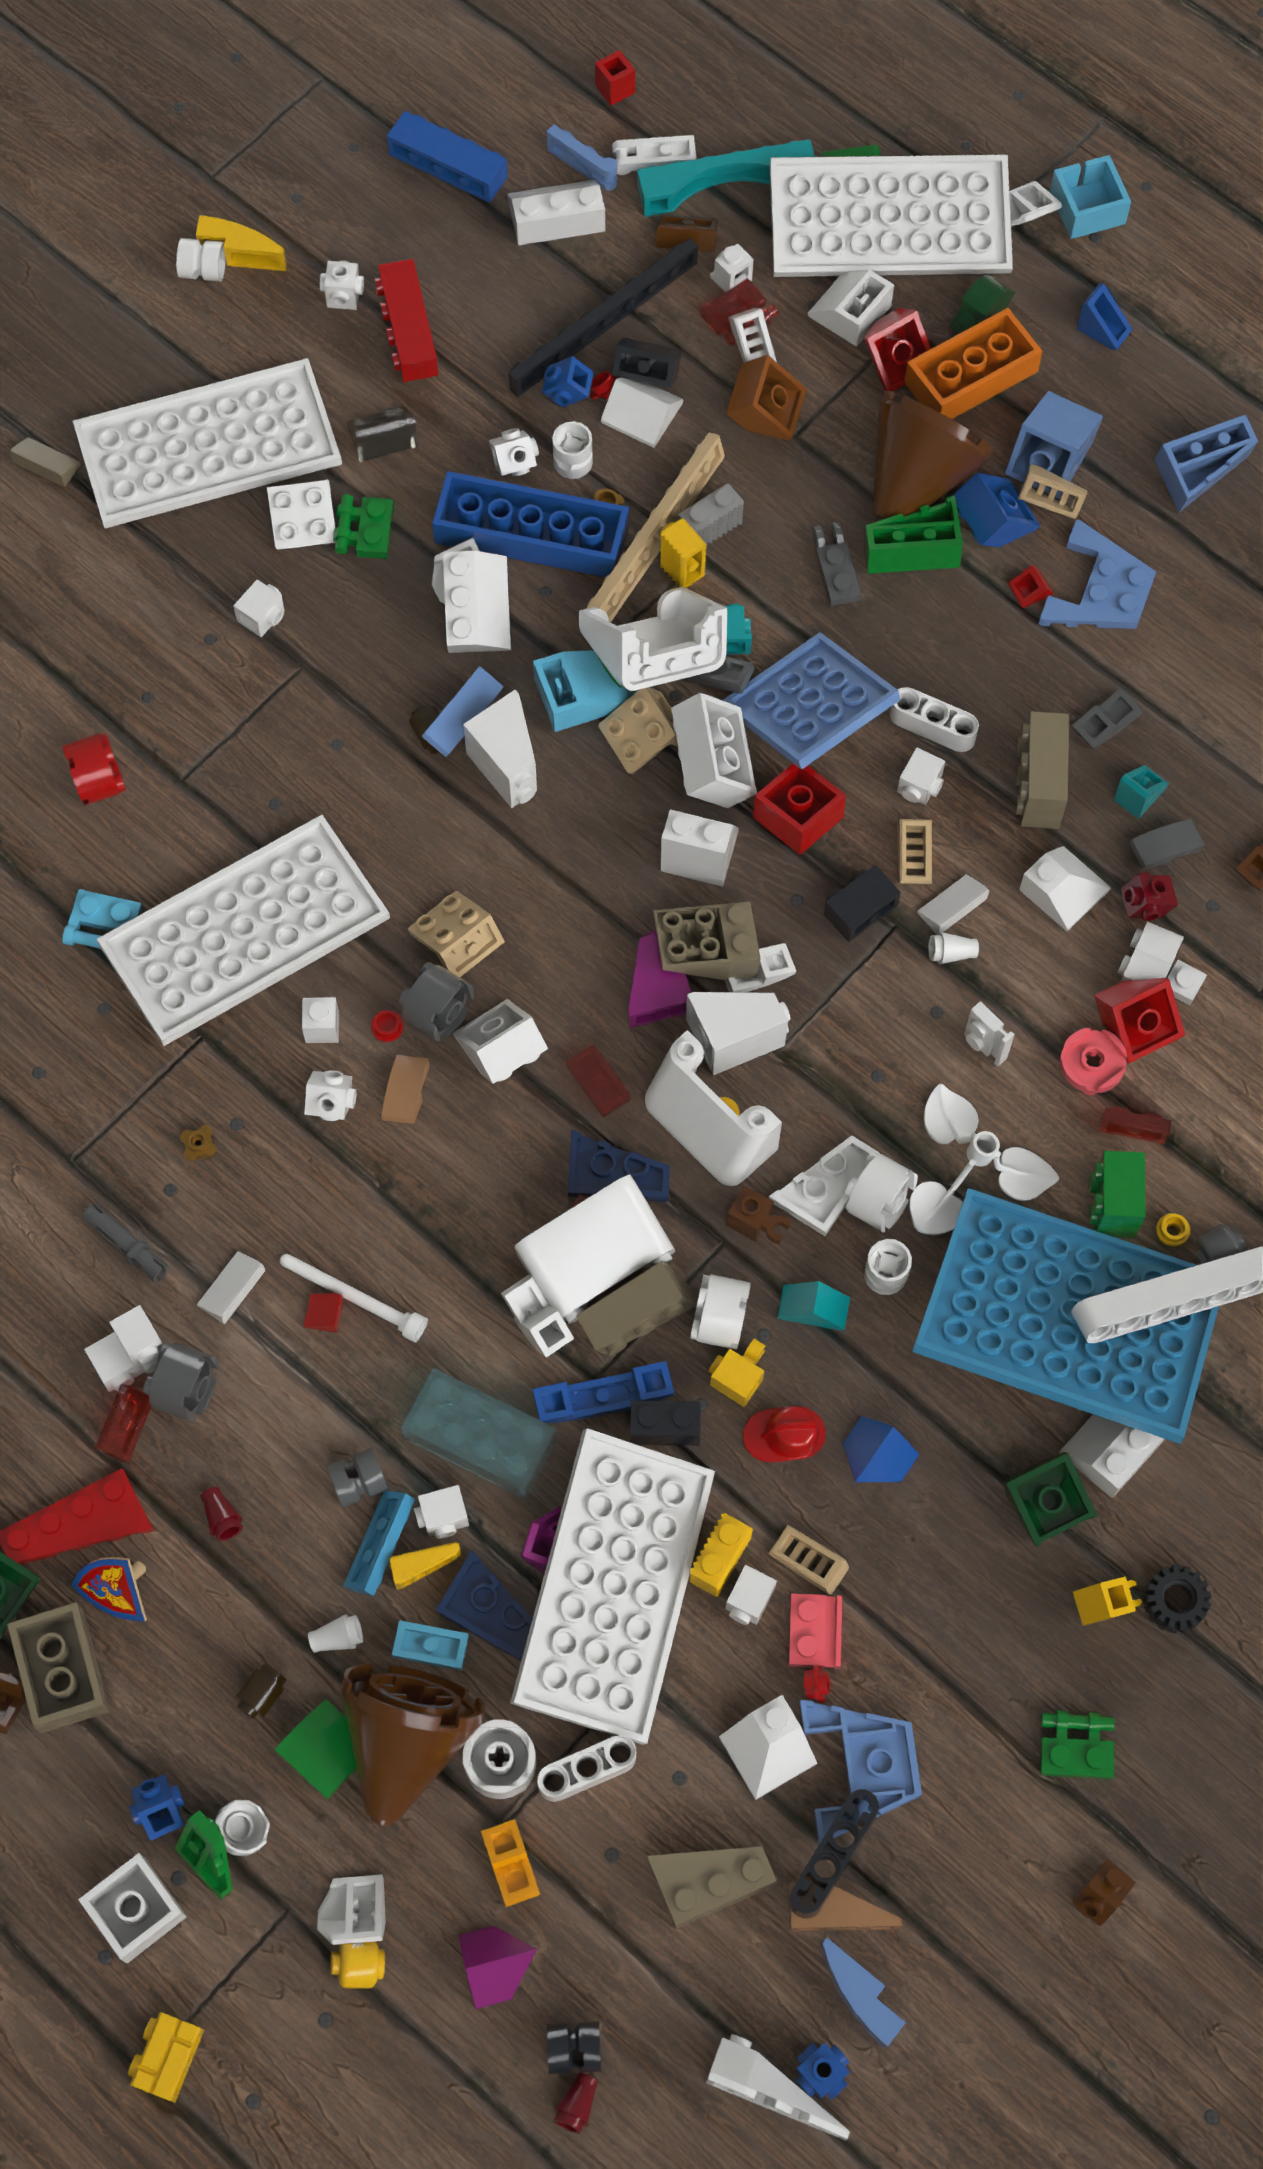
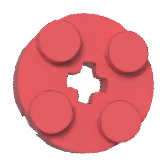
M1084 1028L1076 1031L1066 1040L1059 1059V1065L1064 1078L1070 1085L1081 1090L1085 1095L1092 1096L1111 1090L1121 1081L1126 1069L1127 1054L1121 1040L1110 1031L1102 1029L1101 1032L1091 1030V1028ZM1089 1054L1092 1057L1098 1055L1101 1058L1098 1063L1099 1067L1089 1066L1086 1063L1088 1060L1086 1055Z

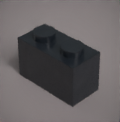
M623 337L616 347L612 375L671 388L677 380L682 350Z
M876 865L867 871L865 869L860 870L853 876L849 885L843 889H835L826 898L824 916L848 942H851L899 904L901 892Z
M631 1401L630 1443L636 1445L699 1446L701 1402Z

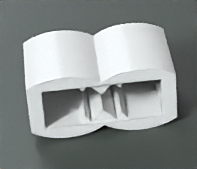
M1147 922L1144 930L1137 928L1130 947L1135 948L1132 957L1125 955L1118 970V973L1123 975L1121 982L1166 978L1184 937L1150 922Z

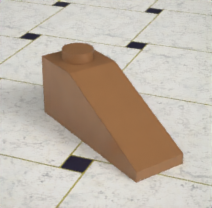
M813 1882L805 1896L797 1895L800 1897L799 1905L805 1908L808 1903L815 1905L812 1899L814 1891L818 1886ZM789 1883L790 1932L899 1930L902 1926V1918L836 1886L816 1916L812 1918L798 1917L792 1912L789 1900L795 1883Z

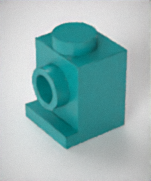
M740 604L724 606L727 608L726 655L751 654L750 618H745L744 606Z

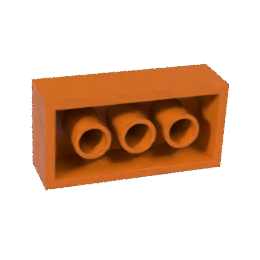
M1006 308L908 361L904 383L919 403L953 419L1036 374L1039 370L1043 351L1011 310Z

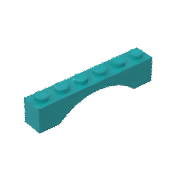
M810 139L791 141L786 144L763 146L752 150L734 151L729 154L706 156L701 159L677 161L672 164L638 169L637 191L644 217L674 212L682 202L695 193L718 184L748 181L770 185V158L815 157Z

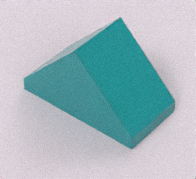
M1143 765L1123 775L1114 801L1139 819L1166 790L1170 783L1146 765Z
M820 1281L783 1285L777 1319L844 1331L850 1297Z

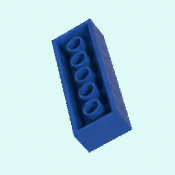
M447 471L432 523L434 543L454 547L473 538L480 552L606 577L611 574L622 555L629 528V507Z

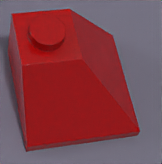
M898 308L875 321L864 338L884 391L893 392L905 385L907 362L931 349L917 310Z
M1168 978L1122 981L1094 995L1104 1027L1107 1031L1116 1035L1126 1049L1127 1063H1131L1186 1036Z

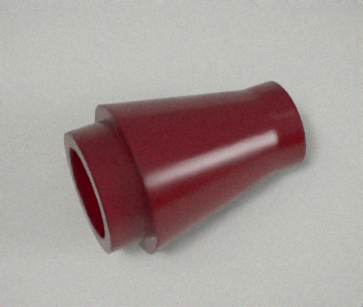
M211 1487L205 1490L200 1498L204 1505L210 1534L216 1536L218 1541L229 1540L238 1535L243 1529L240 1514L225 1498L219 1487Z
M578 2073L575 2081L554 2109L556 2115L553 2121L555 2124L576 2134H580L583 2127H588L595 2089L598 2085V2081L595 2078L584 2073Z

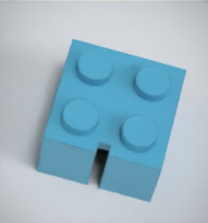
M1110 155L1084 162L1080 186H1077L1081 171L1079 163L1054 170L1050 193L1062 204V208L1058 209V212L1070 239L1126 224L1131 200Z

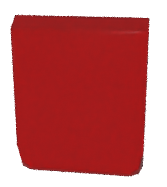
M1033 564L1007 582L1022 608H1026L1048 598V595L1054 594L1042 572Z
M336 1293L310 1294L304 1328L337 1333L344 1304L343 1295Z

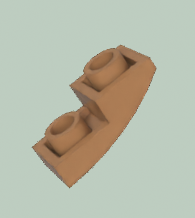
M396 1055L384 1097L381 1115L383 1121L415 1123L423 1101L421 1090L430 1068L428 1058Z

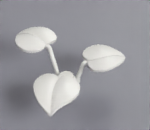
M939 1084L931 1093L925 1106V1129L929 1136L940 1144L951 1143L954 1139L959 1144L970 1143L966 1151L969 1162L948 1191L940 1183L931 1181L924 1182L914 1189L909 1200V1210L913 1226L918 1232L927 1235H941L952 1231L955 1228L963 1201L952 1195L974 1165L986 1166L993 1159L995 1169L1002 1171L998 1177L1000 1188L1009 1197L1019 1201H1028L1038 1197L1056 1184L1059 1176L1046 1161L1024 1148L1012 1147L1006 1149L1001 1155V1152L998 1151L1000 1143L996 1135L988 1131H982L978 1134L974 1133L979 1119L971 1103L950 1091L943 1084Z

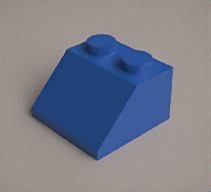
M976 473L954 494L959 516L968 522L973 530V538L983 546L1001 547L1040 527L1025 501L1018 499L1019 492L1008 478Z

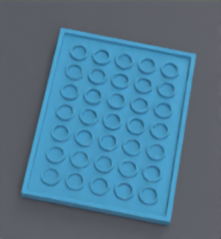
M968 1188L912 1352L1181 1444L1185 1437L1219 1306L1098 1343H1088L1071 1314V1310L1077 1303L1092 1296L1197 1265Z

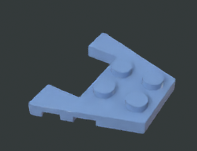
M1076 519L1066 548L1095 557L1096 561L1080 605L1048 595L1038 625L1050 626L1051 623L1066 624V627H1077L1078 624H1095L1096 628L1136 629L1156 571L1084 522Z
M808 1700L800 1701L803 1732L805 1735L841 1731L849 1792L851 1794L859 1789L871 1791L879 1802L877 1817L921 1797L922 1791L911 1722L870 1713L854 1712L837 1706L816 1704ZM864 1800L860 1805L855 1802L853 1803L856 1806V1811L851 1821L856 1825L864 1811L871 1813L868 1810L869 1803ZM842 1806L814 1810L818 1844L822 1841ZM840 1829L836 1831L833 1839L848 1832V1830Z

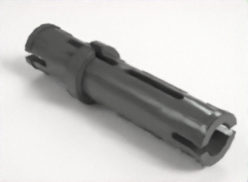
M95 1202L84 1211L82 1219L125 1256L128 1264L131 1266L135 1265L154 1283L158 1280L160 1281L166 1275L169 1266L149 1250V1245L145 1241H139L98 1203Z

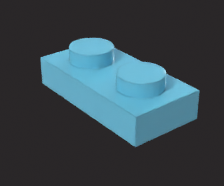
M399 1620L392 1657L462 1671L469 1634Z

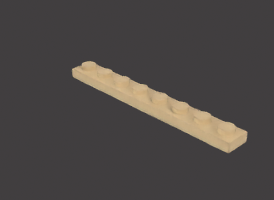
M709 432L702 443L698 444L689 462L682 467L673 485L666 490L665 496L657 508L652 510L649 519L643 528L636 533L634 541L627 551L620 556L618 564L611 574L606 576L602 587L595 597L590 599L586 609L599 608L605 611L611 623L660 552L661 530L667 524L678 521V514L693 504L724 459L725 455L719 435Z

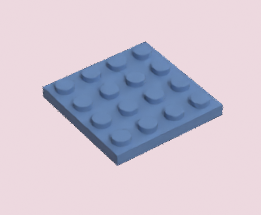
M819 632L750 680L743 694L733 692L722 701L741 707L744 725L802 770L901 699L899 690Z

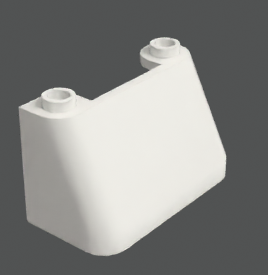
M685 587L668 590L660 597L657 606V617L619 626L610 623L606 612L599 608L579 610L580 632L617 683L630 691L712 672L719 669L725 661L727 648V608Z
M687 1030L672 1044L645 1095L646 1109L720 1183L727 1186H735L743 1182L778 1150L782 1122L769 1109L763 1106H751L738 1116L695 1074L697 1067L703 1060L704 1051L701 1043Z
M626 1175L534 1231L514 1247L521 1263L528 1274L534 1278L549 1305L558 1310L563 1320H567L569 1324L578 1320L576 1316L585 1311L584 1308L590 1300L645 1266L647 1268L655 1266L661 1261L668 1264L673 1259L671 1254L675 1253L672 1243L631 1175Z

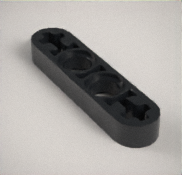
M859 1789L848 1796L793 1886L789 1899L792 1912L798 1917L812 1918L820 1912L874 1823L879 1810V1802L871 1791ZM864 1800L869 1803L868 1810L871 1813L864 1811L856 1825L851 1821L856 1811V1806L853 1803L855 1802L860 1805ZM840 1829H846L852 1833L854 1842L848 1847L838 1846L833 1839L834 1833ZM820 1860H829L834 1864L836 1871L833 1876L823 1878L816 1873L815 1864ZM813 1882L818 1886L814 1891L812 1899L815 1905L808 1903L805 1908L799 1905L800 1897L797 1895L805 1896Z

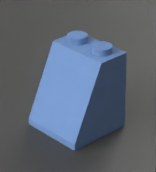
M1048 391L1022 424L1005 474L1023 482L1030 464H1034L1070 482L1091 447L1103 416ZM1034 481L1032 487L1037 489L1039 483ZM1046 486L1044 492L1049 494L1051 487ZM1058 490L1055 498L1060 499L1063 491Z

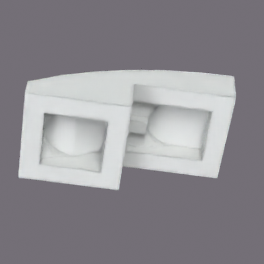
M786 943L759 949L761 959L757 977L745 979L728 978V980H725L728 991L731 993H746L794 975L796 969Z

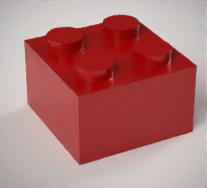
M791 764L755 795L753 818L801 855L844 818L846 795L811 767L806 766L801 770L796 765Z

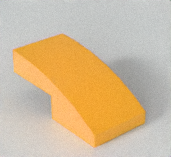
M513 1819L481 1831L505 1906L509 1907L539 1896L540 1892L516 1820Z

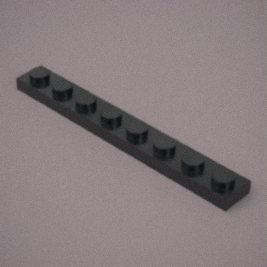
M689 238L683 244L674 246L669 254L660 261L651 263L644 273L637 278H631L614 295H608L594 310L585 312L579 321L571 327L562 329L555 339L546 345L538 347L533 355L524 362L515 364L508 373L509 390L518 398L544 378L548 366L577 354L695 266L698 258V245Z

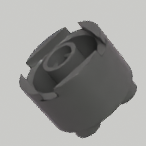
M427 962L422 967L419 978L412 988L407 987L400 996L399 1003L403 1005L402 1017L404 1021L434 1040L441 1041V1035L448 1038L465 1019L469 1010L464 1006L467 998L471 1001L473 1000L474 987L444 967Z
M164 1343L158 1354L159 1363L154 1374H150L147 1377L143 1392L149 1395L152 1408L193 1422L196 1420L193 1415L195 1413L202 1415L214 1393L217 1379L211 1378L213 1368L219 1370L218 1358L180 1343L172 1345Z

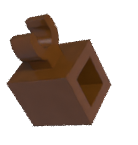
M744 1185L727 1214L726 1226L755 1242L761 1232L764 1231L771 1242L780 1244L782 1236L775 1233L773 1228L782 1226L785 1229H789L791 1222L784 1216H771L774 1201Z

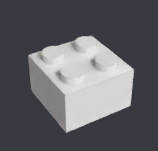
M140 1853L78 1899L120 1960L125 1963H129L187 1917L146 1858Z

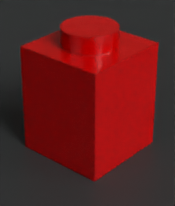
M620 50L595 62V86L610 106L635 93V69Z

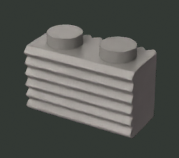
M727 483L679 513L677 519L679 521L684 518L708 545L713 540H717L718 537H722L723 533L727 534L728 530L732 531L733 527L737 528L738 524L742 525L744 501L731 485Z

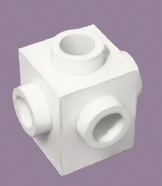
M328 261L326 273H321L320 291L325 292L327 308L357 310L359 294L363 295L364 276H359L358 263Z
M518 428L502 432V437L489 440L495 468L501 476L510 473L512 476L523 475L530 471L529 468L537 466L535 456L539 455L536 440L534 437L530 438L524 430L520 431Z
M335 1070L325 1072L313 1071L306 1085L305 1115L320 1116L326 1121L344 1120L349 1108L354 1109L357 1090L352 1088V1076L343 1075V1073Z

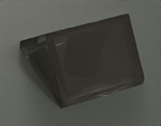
M405 406L346 421L359 462L418 447L415 419Z

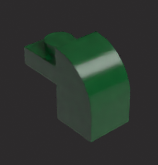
M984 275L980 277L962 298L964 303L949 327L958 334L1006 309L1016 292L992 276Z

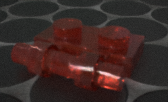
M747 278L700 309V316L718 336L729 330L730 333L724 337L727 344L732 346L736 343L728 317L753 308L762 309L766 326L771 324V320L779 315V311L775 305H771L766 309L762 308L766 305V297ZM753 320L742 323L743 329L755 325Z

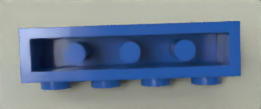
M404 111L387 135L388 153L390 156L490 203L508 178L507 159L495 151H489L470 139H464L455 135L445 127L434 125L422 116Z

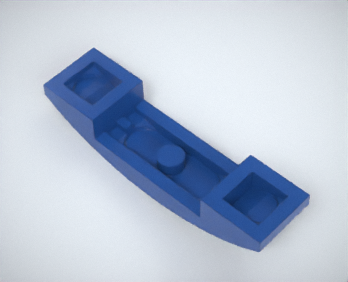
M666 1361L635 1367L632 1372L571 1385L563 1382L532 1389L540 1423L567 1422L608 1415L631 1409V1401H660L675 1394Z

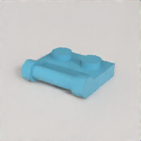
M79 889L68 925L64 929L62 942L71 946L77 943L101 949L97 942V938L101 937V935L79 931L80 926L84 925L112 931L141 915L143 906L139 902Z

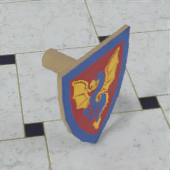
M100 1558L89 1562L75 1576L71 1586L84 1599L100 1610L127 1620L143 1622L147 1620L136 1580L146 1572V1567L142 1562L136 1561L131 1566L129 1558Z

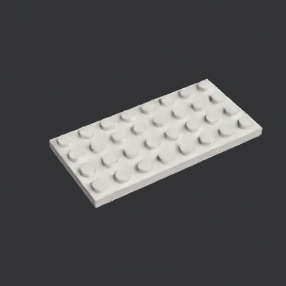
M1008 155L770 158L774 277L840 276L846 272L868 269L878 275L1004 274L1012 272Z
M308 358L73 421L104 529L342 465L341 456Z
M320 815L97 938V942L160 1042L165 1046L390 919V915L324 816Z
M588 1428L582 1431L510 1704L613 1736H627L633 1742L642 1745L647 1744L689 1578V1569L692 1566L715 1471Z

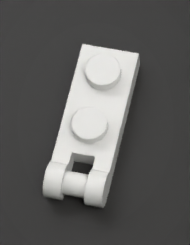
M694 135L618 140L612 144V153L617 161L616 174L627 175L631 171H637L649 166H661L677 161L696 159Z

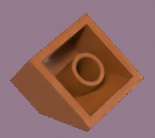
M767 354L741 364L726 414L747 431L790 440L795 431L807 388Z

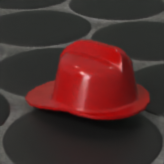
M801 1406L771 1408L757 1412L748 1420L743 1432L746 1450L754 1458L762 1462L771 1463L813 1457L821 1450L826 1438L823 1420L816 1412Z

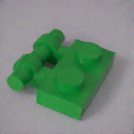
M349 494L342 495L341 504L337 506L336 516L339 519L338 528L334 530L333 541L336 543L335 552L346 554L348 545L357 546V557L388 559L394 510L393 499L363 497L362 506L354 507L353 496ZM351 521L359 522L358 532L350 530Z
M1056 1710L1055 1713L1041 1714V1727L1055 1728V1738L1042 1737L1040 1739V1776L1108 1780L1114 1778V1741H1100V1730L1114 1731V1717L1100 1716V1712H1088V1715L1068 1714L1067 1710ZM1085 1729L1087 1730V1740L1067 1739V1730Z

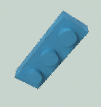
M388 1490L383 1492L343 1587L355 1593L375 1595L377 1588L382 1582L384 1571L390 1560L389 1558L396 1549V1543L404 1524L410 1516V1510L415 1501L413 1497L406 1493Z

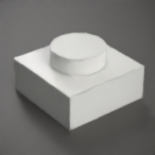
M1177 960L1168 976L1174 997L1191 1005L1207 974Z

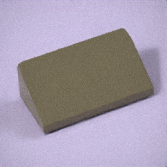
M29 437L12 447L9 452L13 463L63 487H66L81 465L80 461Z

